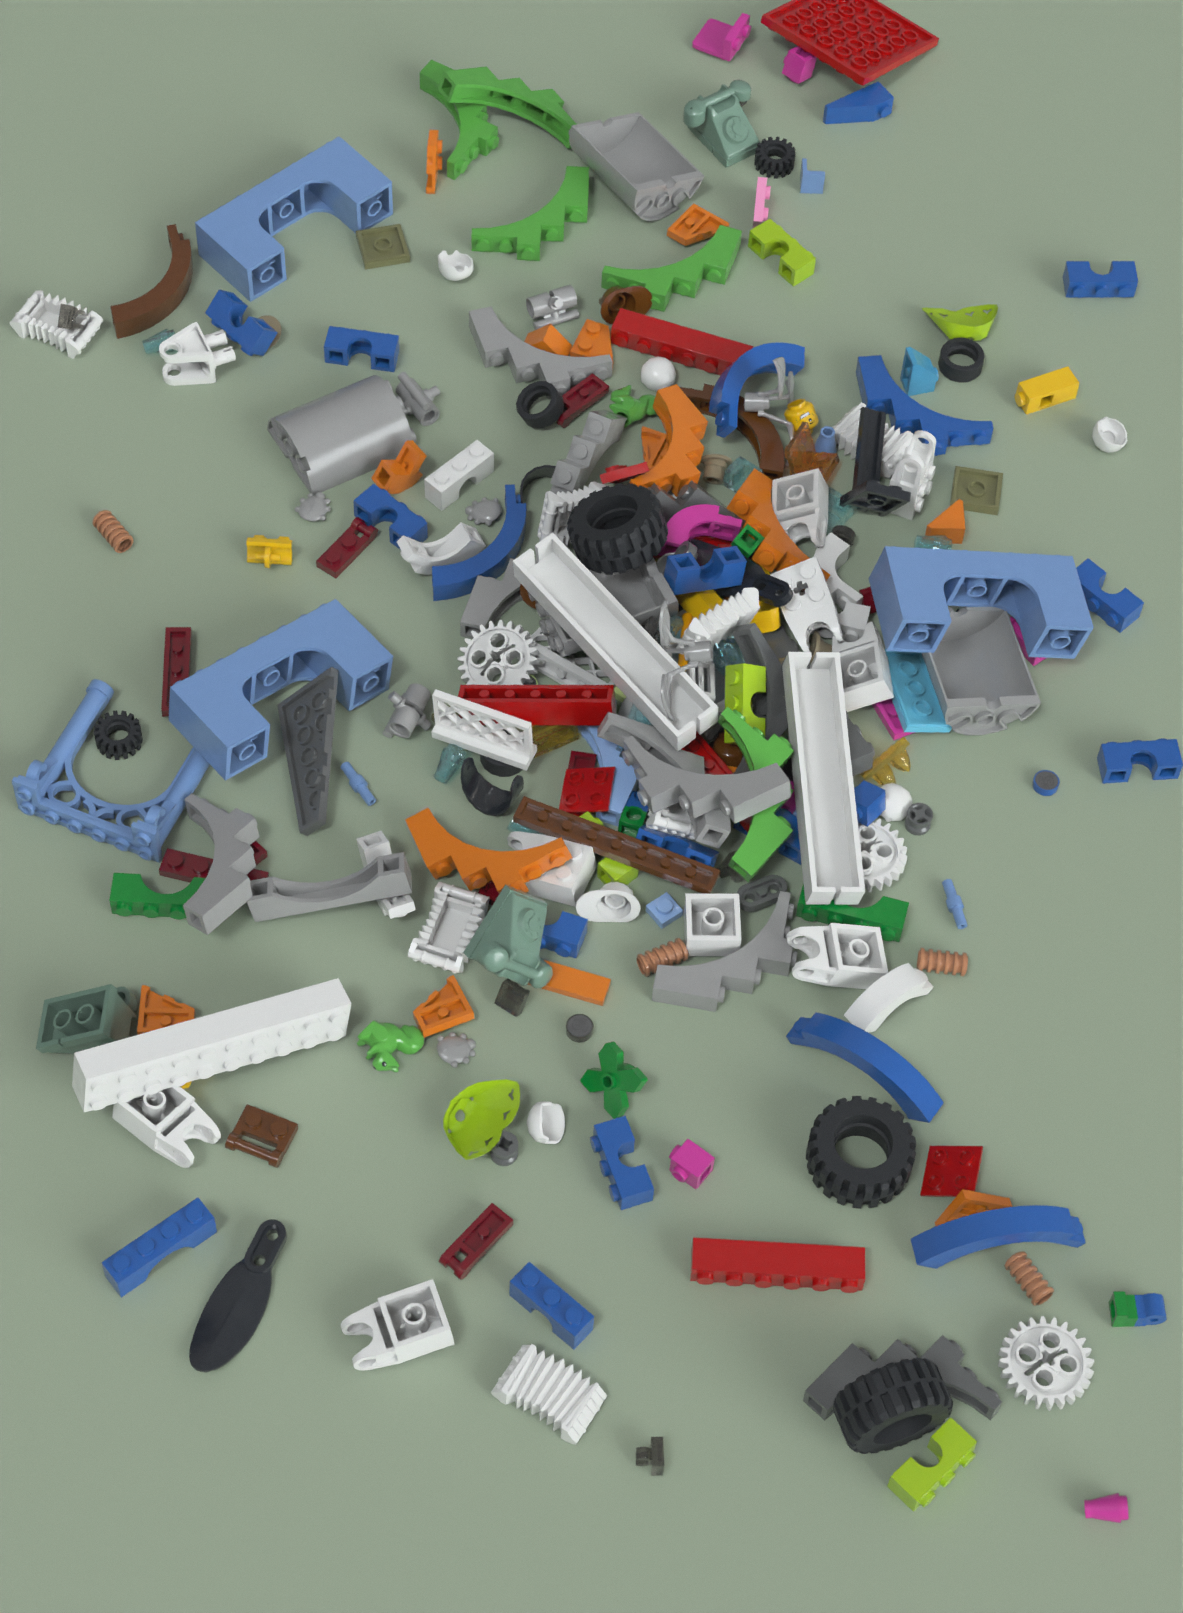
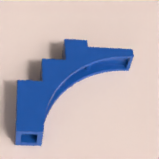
M881 355L858 357L856 377L862 403L866 404V408L888 414L891 427L895 426V430L900 428V434L906 431L914 434L918 430L931 433L936 438L934 456L944 455L946 448L951 446L990 444L994 429L992 421L958 419L930 410L913 400L900 389L889 375ZM918 438L920 442L929 444L928 440Z

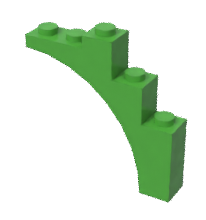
M431 59L419 72L420 89L441 102L454 117L459 128L460 136L457 145L447 160V177L455 180L461 173L463 174L466 171L469 163L475 160L479 154L487 156L492 149H496L499 143L498 127L487 122V105L449 103L438 91L443 72L454 69Z
M487 66L443 72L438 91L449 103L482 104L514 113L544 128L566 148L572 149L569 143V130L571 125H576V123L562 108L564 101L553 89L531 91L520 78L498 80Z
M567 166L565 178L559 191L548 204L529 217L503 226L472 228V251L517 253V260L540 261L541 241H564V222L587 223L589 167Z
M720 225L713 238L702 249L686 259L663 267L621 269L604 266L601 288L609 289L614 286L623 288L631 286L645 287L652 295V299H650L652 306L650 309L664 312L672 293L695 298L702 279L725 285L740 248L742 230Z
M728 706L720 714L718 723L736 742L743 753L749 771L758 770L777 763L782 768L791 758L794 750L790 742L784 737H778L776 734H773L767 741L761 730L756 727L752 728L745 722V718L737 710L732 711ZM790 784V790H791V795H792V793H793L794 790L791 788V784ZM788 799L752 815L747 836L729 863V866L747 882L759 872L793 832L790 828V823L784 817H777L775 815Z

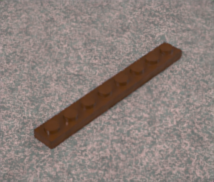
M525 796L513 816L514 823L552 837H562V839L591 846L596 854L702 894H711L720 876L719 869Z

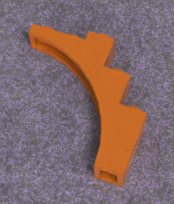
M675 384L657 390L652 407L661 419L666 431L668 451L661 461L650 469L649 472L631 479L629 483L636 484L638 487L641 485L645 488L651 487L655 483L666 492L671 490L677 497L681 488L684 485H688L691 480L698 484L701 472L696 466L700 464L705 448L700 440L704 437L708 421L681 388Z
M754 468L727 506L728 510L746 521L742 529L749 524L765 537L751 559L771 573L774 569L780 571L810 559L790 539L774 513L771 502L773 480ZM822 569L824 577L827 581L830 577V574L826 572L824 569Z
M429 808L405 819L422 858L435 880L447 876L453 870L458 869L462 880L470 891L481 888L487 882L493 880L499 894L505 884L523 892H528L529 889L526 882L539 878L543 873L554 867L562 866L566 861L573 858L562 837L544 845L525 850L495 851L466 844L449 834L438 823Z

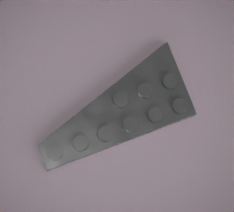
M333 667L324 671L277 705L299 831L306 836L326 824L339 671Z

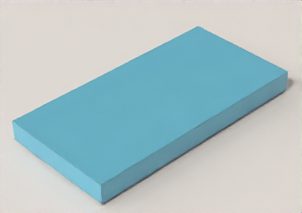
M886 651L894 698L891 699L903 731L950 732L952 727L945 722L922 653Z

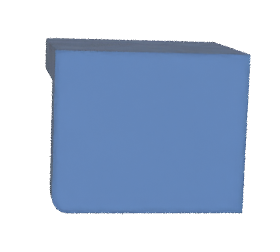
M802 158L800 193L823 194L825 172L807 171V159Z

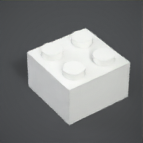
M685 894L683 910L684 935L689 956H727L738 951L741 947L739 894Z

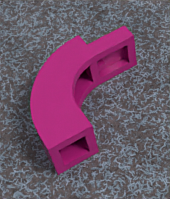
M700 504L684 508L674 514L668 521L667 540L664 547H661L662 549L658 555L663 556L666 553H673L684 541H689L694 537L702 535L733 541L739 534L742 520L718 514L720 506Z

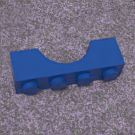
M197 1197L101 1262L105 1277L122 1298L144 1283L150 1271L167 1255L184 1247L195 1248L217 1233L215 1218L199 1197Z

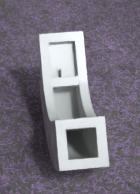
M462 522L448 535L434 542L422 543L404 535L397 541L403 559L411 564L415 573L432 575V566L449 565L467 560L477 555L486 547L477 529Z
M829 533L825 537L824 545L816 549L814 557L816 556L821 568L830 574L826 582L833 600L842 610H844L846 602L862 605L863 595L843 582L836 573L848 560L850 545L833 533Z
M382 831L356 839L364 867L368 866L377 857L392 854L389 841ZM409 894L376 900L384 916L388 915L390 919L403 917L407 913L416 910L414 901Z
M909 963L903 964L879 978L866 989L850 1006L844 1016L851 1024L868 1033L874 1032L899 1005L911 998L928 995L934 986L928 981V977L924 972L913 968Z

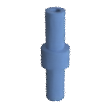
M344 762L340 768L349 779V785L353 791L359 793L368 806L373 805L376 799L367 788L368 783L362 775L357 774L349 762Z
M946 879L942 882L947 897L945 902L948 911L953 914L957 928L964 929L968 925L962 910L964 908L962 899L957 895L952 880Z

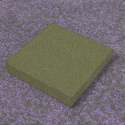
M400 224L355 231L365 270L410 262V255Z
M955 466L950 506L960 499L963 501L965 511L998 515L1003 473Z

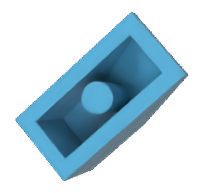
M906 347L900 376L906 394L913 396L934 392L936 381L939 380L937 368L933 367L930 358L912 347Z

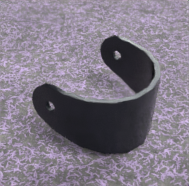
M538 466L526 473L520 486L521 503H523V491L527 485L535 479L552 478L556 466Z
M467 757L461 767L462 790L474 808L485 815L498 816L504 814L523 790L524 780L521 775H517L513 779L510 791H507L485 780L478 772L472 757Z

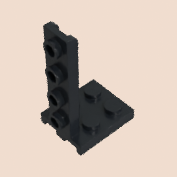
M866 407L860 409L853 486L851 491L840 497L839 504L842 507L846 505L856 506L857 511L867 512L868 510L879 512L878 516L881 517L910 502L911 492L904 491L899 486H885L879 482L886 421L885 412Z

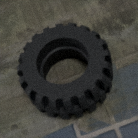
M622 483L615 484L613 487H602V490L598 492L596 490L589 494V497L581 499L578 506L573 508L567 522V531L576 557L587 569L599 574L604 572L606 575H613L614 572H619V574L627 573V570H635L640 568V565L643 563H649L652 561L653 556H657L660 553L661 547H664L668 535V527L657 496L649 489L641 485L638 487L636 484L628 483V485H623Z
M852 1096L850 1101H847L846 1098L837 1100L835 1107L833 1104H829L823 1109V1114H818L810 1131L806 1149L808 1173L813 1175L812 1181L817 1188H824L823 1194L830 1199L834 1196L837 1198V1203L843 1206L847 1202L853 1204L852 1208L861 1209L863 1204H867L868 1208L878 1207L879 1201H882L883 1204L888 1203L892 1200L893 1195H899L904 1189L915 1161L916 1138L912 1135L913 1129L910 1123H904L905 1116L899 1110L896 1112L892 1111L891 1104L887 1102L880 1104L876 1102L877 1098L874 1097L863 1100L861 1096ZM850 1136L867 1137L875 1141L883 1149L887 1160L873 1168L854 1167L839 1156L835 1149V1144Z
M926 1358L903 1359L900 1362H892L879 1369H873L870 1373L861 1375L854 1382L844 1386V1390H840L837 1393L833 1402V1412L847 1445L853 1451L861 1454H867L868 1452L873 1454L883 1450L888 1451L894 1447L906 1445L912 1440H917L922 1435L935 1430V1427L938 1425H942L945 1419L949 1418L953 1409L952 1398L938 1366Z

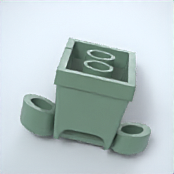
M743 80L732 81L729 88L723 84L717 92L705 98L699 95L697 99L690 100L684 107L683 122L688 126L687 128L713 153L725 168L754 155L757 144L760 142L739 103L746 102L751 98V86Z
M505 884L463 953L469 959L477 961L486 970L498 977L503 976L516 981L522 986H526L529 983L536 989L544 987L553 975L552 967L542 958H539L548 904L541 898Z
M112 984L44 1000L36 1049L41 1053L74 1054L75 1052L128 1038L131 1021L137 1019L135 1014L138 1006L137 997L125 987L116 988Z

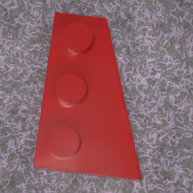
M643 462L629 467L627 465L605 468L606 473L600 474L602 484L614 485L649 472L648 464Z

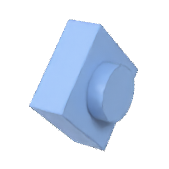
M667 892L647 904L645 909L661 929L683 916V910Z

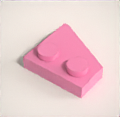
M758 177L753 228L768 219L769 208H764L765 199L769 200L771 186H766L767 178Z

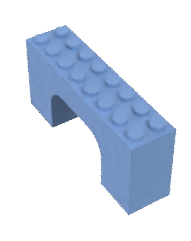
M339 136L195 222L199 256L247 300L252 302L287 280L284 247L272 236L315 212H326L336 216L355 234V231L370 229L393 215L392 181Z
M885 546L869 577L886 651L934 653L952 622L948 606L996 607L1007 611L1020 626L1028 657L1075 659L1094 628L1073 556Z
M334 599L327 604L320 605L316 610L308 614L301 615L297 620L287 625H282L269 635L260 637L254 643L239 648L235 653L225 658H220L209 667L198 670L194 675L177 681L170 687L169 721L226 781L267 758L270 723L252 706L253 704L294 682L312 681L324 671L333 667L339 670L336 699L348 711H351L389 689L393 655L337 599Z

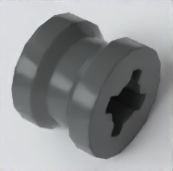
M924 803L912 804L907 810V817L905 819L906 830L913 835L921 836L926 834L930 829L933 818L932 809Z
M502 1131L499 1142L490 1150L491 1159L494 1163L500 1166H509L517 1160L518 1140L514 1134Z

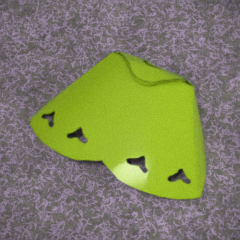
M997 304L965 307L957 311L927 307L921 309L950 340L954 338H967L973 341H980L987 338L997 314L998 306ZM992 309L991 311L988 312V314H986L985 312H983V310L988 311V310ZM974 312L972 316L965 315L966 313Z
M508 1079L477 1082L462 1090L450 1101L443 1118V1128L456 1152L465 1160L474 1159L488 1153L499 1142L502 1130L513 1121L519 1108L520 1088L518 1082ZM512 1089H514V1091H513V1093H512V1095H513V1100L511 1099L510 1096H508V1095L511 1093ZM458 1110H462L465 1114L463 1121H457L455 1118ZM510 1110V1112L506 1116V1119L504 1120L503 1113H506ZM490 1138H492V1140H490V1141L488 1142V1145L486 1146L485 1141H487V1140H489Z

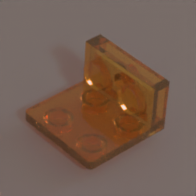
M802 422L785 448V458L788 460L790 475L819 468L827 483L840 462L838 453H819L815 451L808 422Z

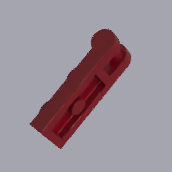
M593 373L562 395L566 411L558 418L557 424L562 428H566L575 417L609 393V385Z
M356 517L350 527L316 560V567L336 579L376 538L378 529L372 525H366L364 520ZM359 533L364 534L361 538L357 536Z
M491 1203L441 1255L439 1263L445 1268L449 1266L454 1271V1275L460 1280L464 1279L471 1268L512 1227L513 1219L495 1204ZM460 1252L466 1256L462 1262L456 1258Z

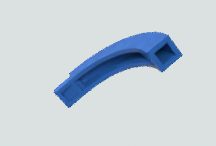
M790 343L759 345L745 352L727 367L714 386L709 405V412L717 414L715 424L717 425L716 435L725 438L737 428L738 400L742 386L747 378L763 373L777 374V369L772 360L778 357L785 359V376H788L789 371H793V376L804 368L805 347Z
M515 484L505 485V522L498 536L487 548L477 555L458 563L432 566L433 601L448 600L471 594L478 575L497 579L506 571L510 558L516 559L525 537L526 503H521L520 494L515 493Z
M815 1012L811 1018L800 1017L786 1035L791 1044L829 1052L865 1072L894 1098L908 1119L930 1123L944 1103L931 1084L905 1058L875 1036L851 1023Z
M1044 1205L1016 1206L980 1212L943 1223L911 1238L917 1265L934 1269L967 1254L1000 1245L1021 1242H1051L1078 1248L1086 1243L1083 1235V1226L1079 1221V1217L1071 1216L1069 1208Z

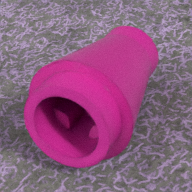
M1119 1493L1092 1500H1084L1086 1519L1093 1518L1121 1523V1520H1129L1126 1495L1119 1496Z

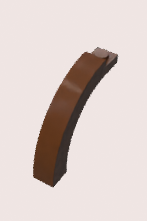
M176 224L167 225L172 259L169 269L162 280L144 295L126 303L110 306L117 339L140 333L158 324L179 306L188 292L193 275L190 240H184L183 234L178 233Z
M704 384L703 391L680 387L701 414L716 418L717 414L709 412L710 399L714 389L713 385ZM739 395L736 429L752 445L758 459L759 471L771 480L782 478L785 463L784 450L777 430L768 418L758 416V412H746L744 408L745 398Z

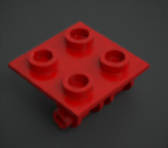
M616 767L566 769L559 809L578 817L587 811H608Z
M929 1146L920 1196L956 1197L962 1189L975 1192L983 1146Z

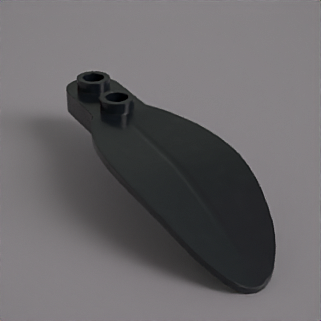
M689 540V542L697 547L698 556L696 561L699 566H703L710 561L714 549L721 548L704 541ZM744 557L747 563L742 585L713 589L718 595L725 597L732 595L735 597L737 592L741 594L744 588H756L759 591V601L774 607L786 605L793 597V592L787 582L766 574L758 564Z
M270 1219L264 1221L259 1226L245 1253L244 1259L235 1264L225 1274L211 1294L199 1318L190 1345L189 1360L195 1370L210 1372L226 1365L246 1346L258 1328L270 1297L272 1268L287 1240L285 1226L280 1221ZM271 1233L278 1234L275 1240L268 1239ZM259 1258L265 1260L261 1266L255 1265V1261Z

